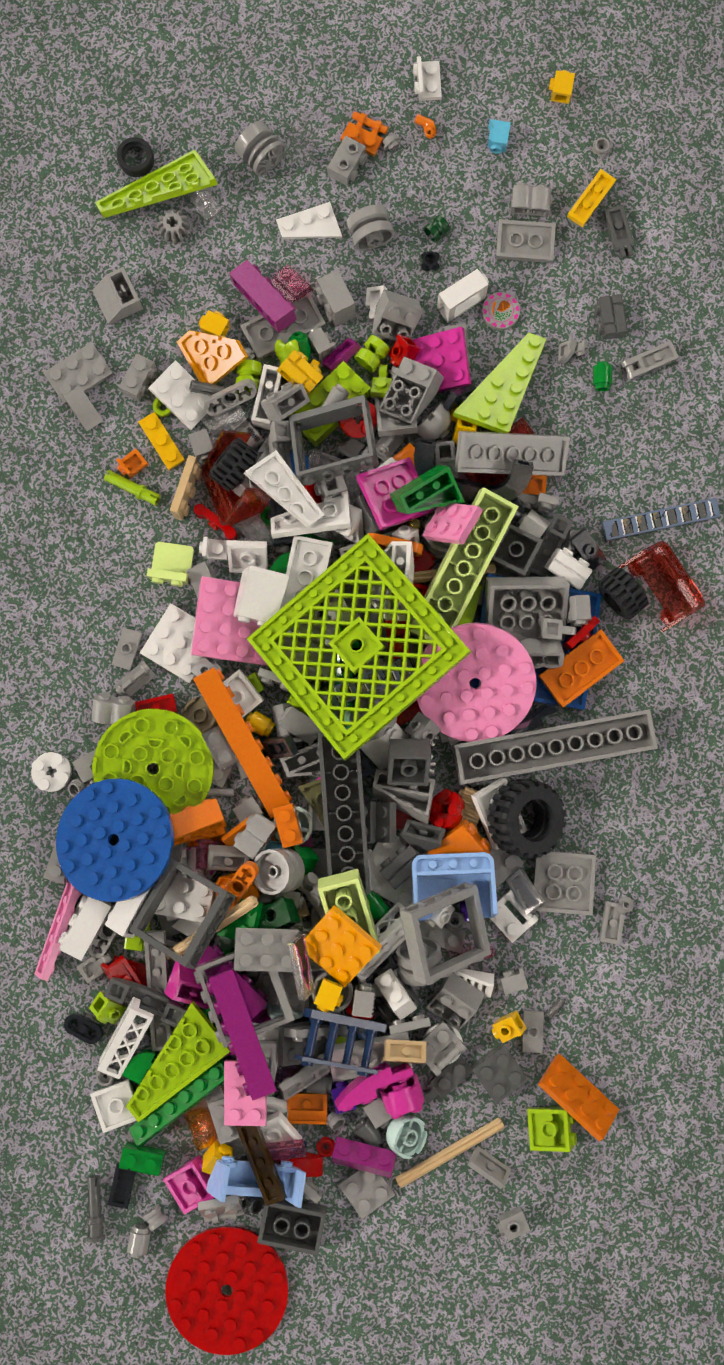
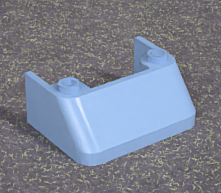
M222 1156V1159H217L207 1183L206 1191L220 1202H225L226 1195L262 1197L249 1161L234 1160L232 1156ZM282 1160L280 1164L274 1163L287 1196L285 1200L297 1208H301L306 1172L293 1166L291 1161Z

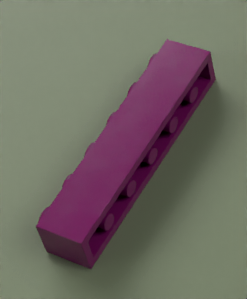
M233 968L209 976L210 982L206 983L210 995H215L217 1002L213 1004L217 1015L221 1014L224 1020L221 1023L224 1035L229 1034L231 1043H228L231 1055H236L239 1063H236L235 1066L239 1076H244L246 1083L242 1085L246 1096L250 1095L253 1101L276 1092V1086Z

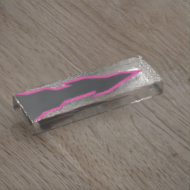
M297 934L288 942V949L298 999L306 1001L315 991L305 936L304 934Z

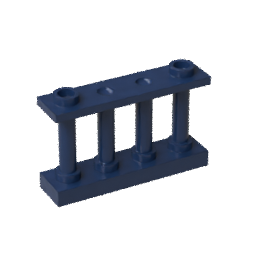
M304 1008L303 1016L310 1018L311 1026L305 1055L295 1054L294 1056L295 1059L301 1060V1065L313 1067V1063L354 1070L357 1071V1075L369 1077L370 1073L377 1075L378 1070L369 1068L375 1035H377L378 1031L385 1033L387 1024ZM322 1020L329 1021L328 1026H330L323 1059L313 1057L319 1024H322ZM341 1024L347 1025L348 1035L342 1062L332 1061L337 1031ZM359 1028L366 1029L365 1033H367L361 1066L350 1064L356 1032H359Z

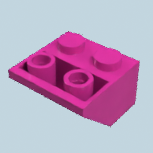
M175 961L164 993L172 1000L191 1004L195 1001L199 1007L209 1009L208 1003L204 1004L200 992L203 991L201 983L197 984L193 972L196 969L184 967Z

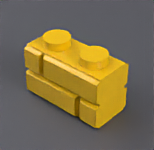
M293 350L276 371L288 382H292V384L302 383L308 395L323 378L322 372L317 366L310 365L302 352Z

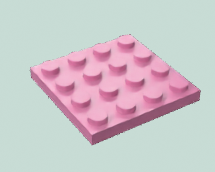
M202 576L200 578L191 655L268 666L247 640L260 626H257V622L243 623L239 622L238 618L233 617L240 582Z

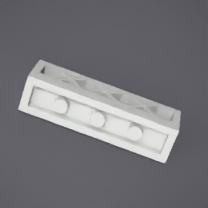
M399 902L375 924L382 948L380 953L376 954L356 975L362 982L405 940L401 916L394 919L399 910L405 908ZM384 926H387V929L383 933H380V930Z
M132 998L100 1057L97 1071L120 1079L154 1017V1014L139 1008L140 999ZM138 1015L147 1020L145 1023L137 1025L134 1018ZM135 1031L137 1038L128 1040L126 1033ZM126 1046L129 1052L119 1055L118 1048ZM118 1062L120 1069L118 1071L108 1067L109 1064Z

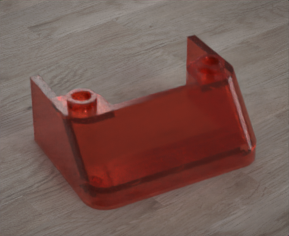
M222 430L202 466L203 479L219 521L223 526H232L261 514L272 498L260 488H245L239 497L232 490L226 491L209 477L212 466L227 446L236 438H241L247 443L251 437L250 432Z
M663 540L643 549L618 566L621 569L628 566V570L633 576H643L664 609L661 610L660 618L666 626L660 629L661 633L705 606V600L670 546Z

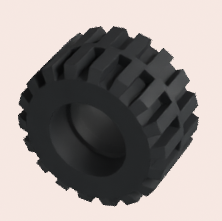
M241 438L234 439L212 466L209 477L226 491L233 490L245 477L244 472L254 465L258 452Z
M619 567L614 568L597 584L604 600L624 619L631 620L649 605L647 595L640 584L627 571Z

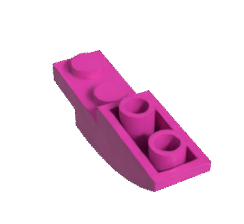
M383 1062L372 1067V1069L378 1070L377 1075L371 1073L369 1077L359 1075L339 1094L334 1101L338 1111L346 1112L353 1109L355 1105L371 1103L373 1099L377 1098L376 1089H386L392 1083H402L409 1080V1077L414 1076L411 1066L408 1063H404L390 1068L387 1062Z

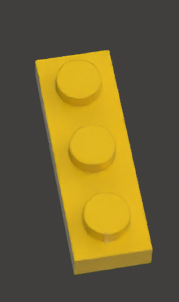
M600 169L569 211L567 217L583 228L617 179Z
M155 412L138 421L169 471L185 461Z

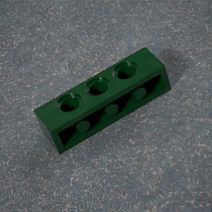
M280 896L273 899V903L269 905L263 904L258 928L286 929L301 922L294 900ZM274 912L276 913V918H275V919H273V913H274ZM218 935L223 952H233L235 950V940Z

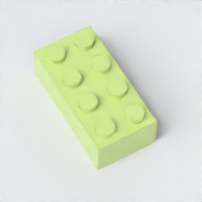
M354 869L318 879V891L325 914L333 905L337 906L379 942L359 870Z

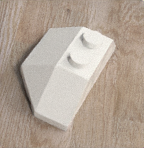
M392 541L384 552L413 584V544L407 541ZM374 572L373 581H382ZM373 585L372 595H381L382 586ZM387 587L386 595H394ZM371 599V604L375 609H380V600ZM385 600L384 609L394 610L395 600ZM399 601L398 610H407ZM384 614L383 618L392 621L393 614ZM398 615L397 621H406L407 615Z

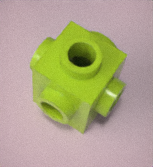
M100 991L89 1009L101 1023L107 1024L109 1022L116 1025L126 1007L104 997V992Z

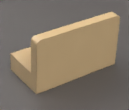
M386 1039L384 1057H381V1062L426 1063V1041Z

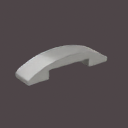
M272 421L269 435V454L277 450L292 470L288 445L292 441L289 421Z

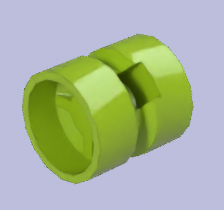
M370 335L364 343L365 348H360L354 358L358 364L369 372L374 373L380 365V360H384L390 352V348L380 338Z
M245 359L237 366L236 373L239 376L236 377L235 384L244 379H251L255 382L258 392L260 384L258 377L262 373V364L255 360ZM244 387V390L251 392V388Z

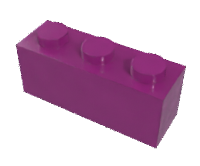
M337 1137L332 1154V1163L392 1178L397 1154L391 1150Z

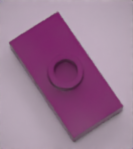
M347 338L321 364L332 373L343 361L347 363L361 347L354 340Z

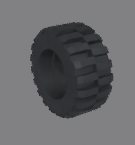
M525 779L512 780L506 784L507 786L503 785L499 788V793H495L492 799L494 801L492 804H489L488 808L490 810V814L487 815V822L490 823L488 830L489 833L493 834L491 836L493 842L502 851L523 858H540L550 853V848H555L558 844V839L562 838L564 834L562 830L566 826L564 821L566 810L563 809L564 803L562 799L558 798V792L543 782ZM530 801L534 808L535 818L532 828L523 836L519 829L518 819L523 806Z

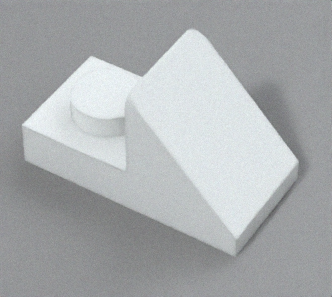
M350 504L351 528L334 531L344 535V538L357 543L364 537L362 509Z

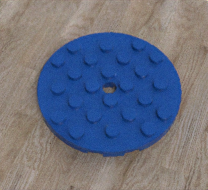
M127 779L102 780L89 785L79 792L63 812L56 835L58 861L68 881L84 895L106 902L130 900L155 885L154 883L166 871L171 860L172 846H174L173 823L163 801L148 787ZM113 834L119 837V842L115 846L110 843Z

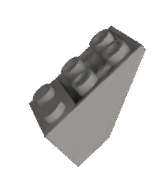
M404 357L379 411L413 424L436 396L444 377L438 370Z

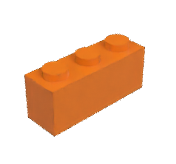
M216 798L206 799L197 806H188L179 813L170 814L174 828V846L227 826Z

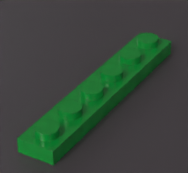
M220 1059L144 1119L132 1125L129 1131L136 1146H143L224 1084V1059Z

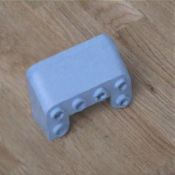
M486 852L430 854L415 857L412 862V904L467 882L478 887L483 917L495 918L498 910L493 857ZM433 913L418 919V921L428 920Z

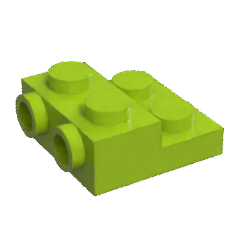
M550 1106L549 1108L529 1107L527 1109L530 1151L571 1152L577 1144V1135L572 1132V1125L575 1124V1119L561 1106Z

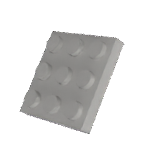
M551 851L540 858H535L533 885L544 900V903L534 911L592 916L596 855Z

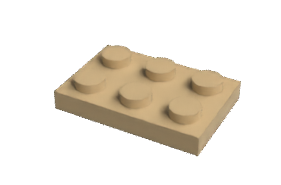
M188 455L170 508L174 518L181 521L184 516H188L190 510L189 500L190 498L193 499L196 493L194 485L196 480L199 481L202 475V469H200L201 466L197 458Z

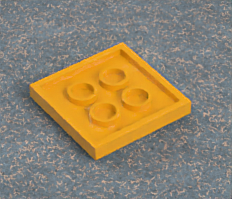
M335 905L332 906L304 939L306 946L305 954L344 987L382 948L378 941Z

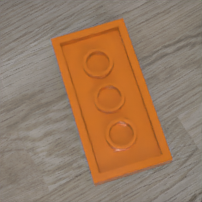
M600 629L566 654L563 666L548 668L538 677L559 706L563 708L625 660L602 629Z
M560 1053L553 1058L538 1083L550 1097L598 1141L604 1139L620 1109Z

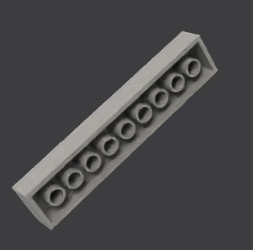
M650 709L452 745L459 785L658 749Z

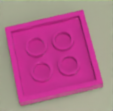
M462 326L412 339L421 348L414 361L438 370L444 377L437 393L471 385L465 331Z
M410 457L356 476L380 531L432 513L434 508H431L430 510L405 514L398 512L390 494L419 477Z

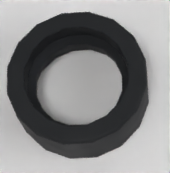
M131 137L119 145L117 160L122 171L128 176L142 177L153 168L154 154L147 141L142 138ZM133 148H141L146 152L147 158L139 166H129L125 162V154Z

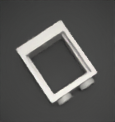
M476 269L439 293L437 309L447 323L485 299L489 281L484 273L481 274Z

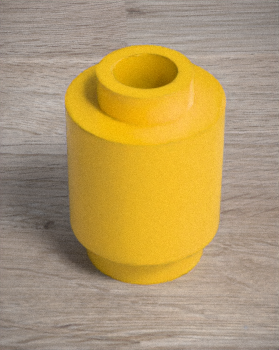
M257 710L254 713L250 712L245 722L249 721L254 732L262 737H269L275 727L272 719Z

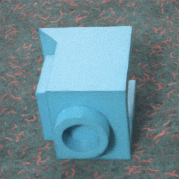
M489 120L488 129L490 134L487 146L490 147L492 153L506 152L511 122Z

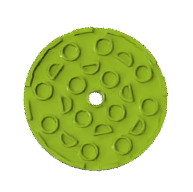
M142 709L118 719L102 735L97 744L92 762L94 783L107 779H127L148 787L163 801L169 814H176L188 806L194 807L201 804L210 790L214 771L211 749L202 732L187 718L164 709ZM151 763L157 764L159 767L158 773L151 774L148 771V765Z

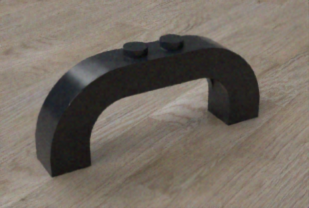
M417 437L414 465L418 476L436 466L434 463L436 441ZM514 459L508 477L495 485L456 477L454 479L463 499L468 501L467 503L469 504L473 503L478 491L483 487L508 501H512L526 489L534 466L533 462Z

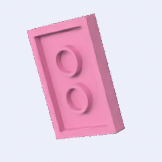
M449 504L448 506L437 507L431 521L426 525L422 536L427 540L463 545L483 510L479 506Z
M225 1060L224 1125L266 1126L267 1095L252 1101L250 1095L246 1096L242 1085L246 1083L244 1076H239L235 1064L239 1063L238 1060Z

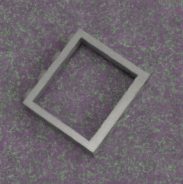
M463 882L399 910L415 981L424 985L434 984L435 980L449 977L452 975V972L466 969L469 964L484 960V957L491 955L478 887L475 884ZM465 899L475 948L428 969L418 919Z
M234 951L197 965L195 967L196 971L193 972L197 984L201 983L203 991L200 992L204 1004L208 1003L211 1010L208 1011L211 1023L216 1024V1038L219 1043L222 1042L224 1048L228 1046V1043H231L229 1035H224L221 1023H223L221 1014L217 1015L213 1004L216 1003L214 994L210 995L206 983L209 980L205 970L234 959ZM269 972L284 1014L255 1025L254 1028L257 1035L295 1020L279 972Z

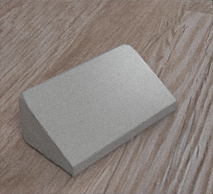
M294 707L286 708L278 723V726L309 745L317 738V733L321 732L310 717Z
M209 845L207 870L237 871L245 862L249 861L250 857L235 846Z

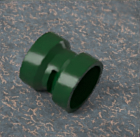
M437 215L433 219L432 224L428 223L424 227V232L427 236L431 233L433 234L434 238L431 240L434 243L440 239L442 234L450 231L448 222L441 215Z

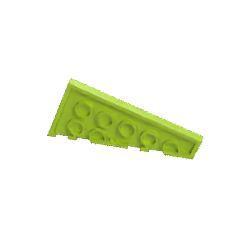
M528 332L453 412V417L498 433H509L546 343V338Z
M195 1001L190 1004L188 1010L126 1105V1108L138 1122L230 1052L229 1046L224 1048L222 1042H218L215 1035L217 1029Z

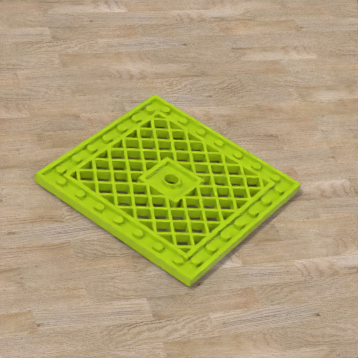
M369 534L365 535L247 638L344 760L352 756L472 653ZM360 571H369V580H360ZM374 572L382 581H373ZM355 574V580H348ZM345 584L354 585L353 594L344 593ZM359 585H368L367 594H358ZM373 585L382 586L381 595H372ZM340 587L339 593H333L336 589ZM388 587L394 595H386V588ZM330 597L339 598L338 607H329ZM344 598H353L352 608L343 607ZM357 599H366V608H357ZM371 599L380 600V609H370ZM325 600L324 606H318L321 602ZM385 600H395L394 610L384 609ZM399 601L407 610H398ZM315 611H323V620H314ZM329 611L337 612L336 621H328ZM342 612H351L350 622L341 621ZM356 613H365L364 621L360 617L355 620ZM370 613L379 614L378 623H369ZM309 614V620L303 619ZM384 614H393L392 624L383 623ZM398 615H407V623L397 624ZM412 616L420 625H411ZM300 624H308L307 634L299 633ZM313 624L322 625L321 634H312ZM327 625L336 626L335 635H326ZM341 626H347L342 632H340ZM294 627V633H287ZM369 627L377 628V637ZM382 628H392L391 638L381 637ZM396 629H406L405 639L396 638ZM411 629L420 630L419 639H410ZM426 631L433 640H424V632ZM285 637H293L292 647L284 646ZM298 638H307L306 648L297 647ZM312 638L320 639L319 648H311ZM325 639H332L329 645L333 649H324ZM359 640L362 642V647L355 651L352 649V644ZM381 642H390L389 652H382L386 647ZM395 643H404L403 653L394 652ZM409 643L419 644L418 654L408 653ZM423 644L433 645L432 654H422ZM437 646L441 648L439 652H437ZM284 651H291L290 659ZM296 652H305L304 662L296 661ZM310 652L319 653L318 662H309ZM324 653H333L332 663H323ZM337 655H339V657L343 660L345 664L337 663ZM379 656L389 657L388 666H378ZM393 657H403L402 667H393ZM408 658H417L416 668L407 667ZM422 658L429 659L425 664L421 666ZM372 659H374V666L367 665ZM295 665L303 666V674L297 669ZM309 666L317 667L316 676H308ZM322 667H331L330 677H321ZM336 668H345L344 678H335ZM364 669L373 670L372 680L363 679ZM350 670L354 674L359 672L358 679L349 678ZM378 670L387 671L386 681L377 680ZM392 671L401 672V682L391 681ZM406 672H414L406 679ZM307 680L316 681L315 689L310 685V683ZM321 681L329 682V691H320ZM335 682H343V692H334ZM348 683H358L357 693H347ZM362 684H372L371 694H361ZM376 684L386 685L385 695H376ZM391 685L398 686L390 693ZM319 695L328 696L327 704ZM333 696L342 697L341 707L332 706ZM347 697H356L355 708L346 707ZM361 698H370L369 709L360 708ZM375 699H383L374 707ZM332 710L340 711V719L337 718ZM345 711L354 712L353 722L344 721ZM359 712H366V714L361 719H359Z

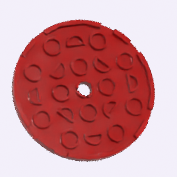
M217 1226L204 1230L193 1236L181 1247L170 1266L165 1286V1297L169 1315L179 1333L188 1342L203 1351L218 1355H234L247 1352L267 1340L282 1320L288 1299L286 1269L281 1257L273 1246L257 1243L259 1235L254 1231L233 1226ZM224 1285L232 1287L233 1292L230 1295L223 1294L221 1288Z

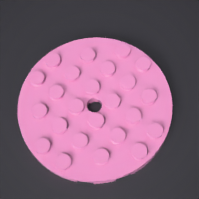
M466 623L452 627L451 629L472 653L417 699L419 707L426 717L441 728L440 732L451 738L473 742L503 736L519 725L532 706L536 692V673L532 659L516 637L494 625ZM429 644L422 654H432L433 645ZM437 646V652H439L441 648ZM422 658L421 666L425 664L429 659ZM473 678H478L481 681L480 686L476 689L469 684Z

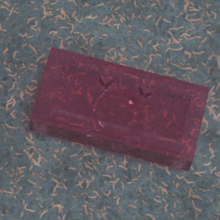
M303 1139L267 1143L273 1161H287L293 1158L307 1157Z

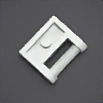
M511 889L497 901L498 914L495 918H490L512 943L538 921V917L535 914L532 915L525 912ZM508 900L527 920L525 923L522 924L504 905Z

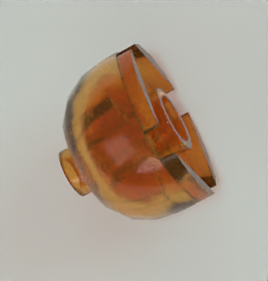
M198 1107L185 1113L186 1123L194 1138L192 1141L197 1151L211 1146L218 1136L209 1109Z

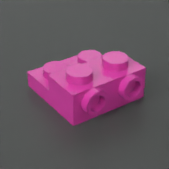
M200 1155L184 1163L182 1167L163 1178V1181L184 1214L197 1208L198 1202L215 1198L206 1191L210 1174L202 1172L203 1159Z

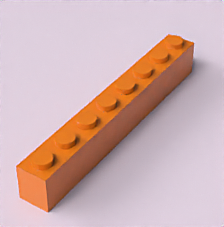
M213 666L193 677V680L272 819L274 817L273 808L289 804L293 799L288 790L283 791L280 785L283 781L279 774L272 772L271 767L274 765L269 756L264 757L261 750L264 747L259 738L255 740L251 733L254 732V729L250 722L243 720L242 715L245 713L240 704L235 705L232 698L235 695L230 686L225 687L222 680L225 677L220 668L216 670Z

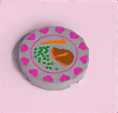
M506 292L491 294L484 301L482 307V316L486 325L499 331L513 327L518 321L520 314L518 301L514 296Z

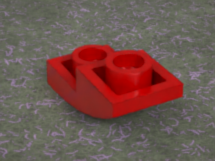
M284 1151L279 1155V1164L282 1160L291 1161L293 1166L306 1172V1177H319L323 1175V1156L305 1151L301 1156Z

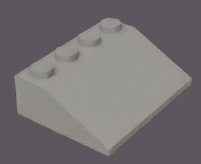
M487 577L485 584V624L494 625L504 631L506 630L519 641L530 638L542 640L540 638L542 618L563 620V626H566L570 584L565 577ZM562 634V640L560 641L565 640V635Z

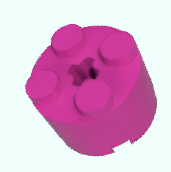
M413 1073L414 1076L409 1077V1080L405 1082H395L390 1084L388 1088L379 1090L386 1112L393 1119H398L403 1114L410 1112L417 1113L423 1109L422 1104L425 1098L416 1073Z

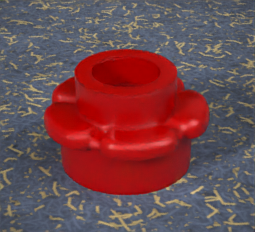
M326 1136L322 1137L316 1143L318 1154L323 1157L332 1156L335 1141Z

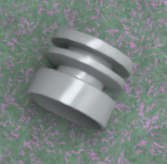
M256 121L242 132L236 141L234 149L243 161L248 162V166L253 169L256 175L263 176L281 161L285 154L286 146L279 141L277 136L272 135V131L264 122Z

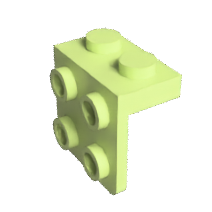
M157 542L154 549L152 568H148L147 577L152 580V583L156 584L169 582L171 585L178 587L189 585L190 579L186 570L192 568L193 547Z

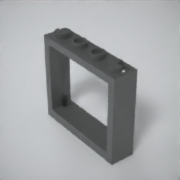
M364 395L289 416L296 477L303 486L379 466L370 405ZM363 414L369 453L306 470L301 431Z
M171 858L166 871L155 882L151 894L143 902L142 909L138 916L134 918L129 931L184 967L195 969L236 895ZM179 870L218 893L183 956L144 932Z

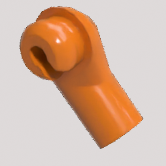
M417 114L414 123L423 127L427 138H434L437 132L434 121Z

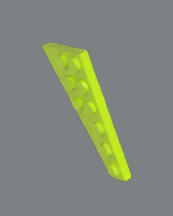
M193 150L96 201L95 204L103 218L218 184L196 150Z

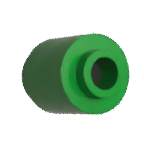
M301 331L292 333L288 340L296 339L299 351L307 356L309 360L311 349L307 334Z
M606 361L597 362V365L593 366V386L595 391L605 392L611 389L612 365Z
M373 890L366 897L370 903L373 920H380L387 913L389 907L381 896Z

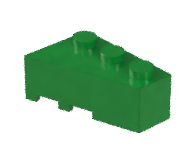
M444 465L435 466L390 494L397 511L405 514L465 502L449 466Z

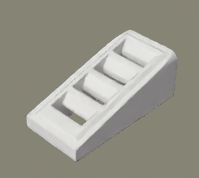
M469 969L454 972L485 994L484 997L491 998L494 987V974Z

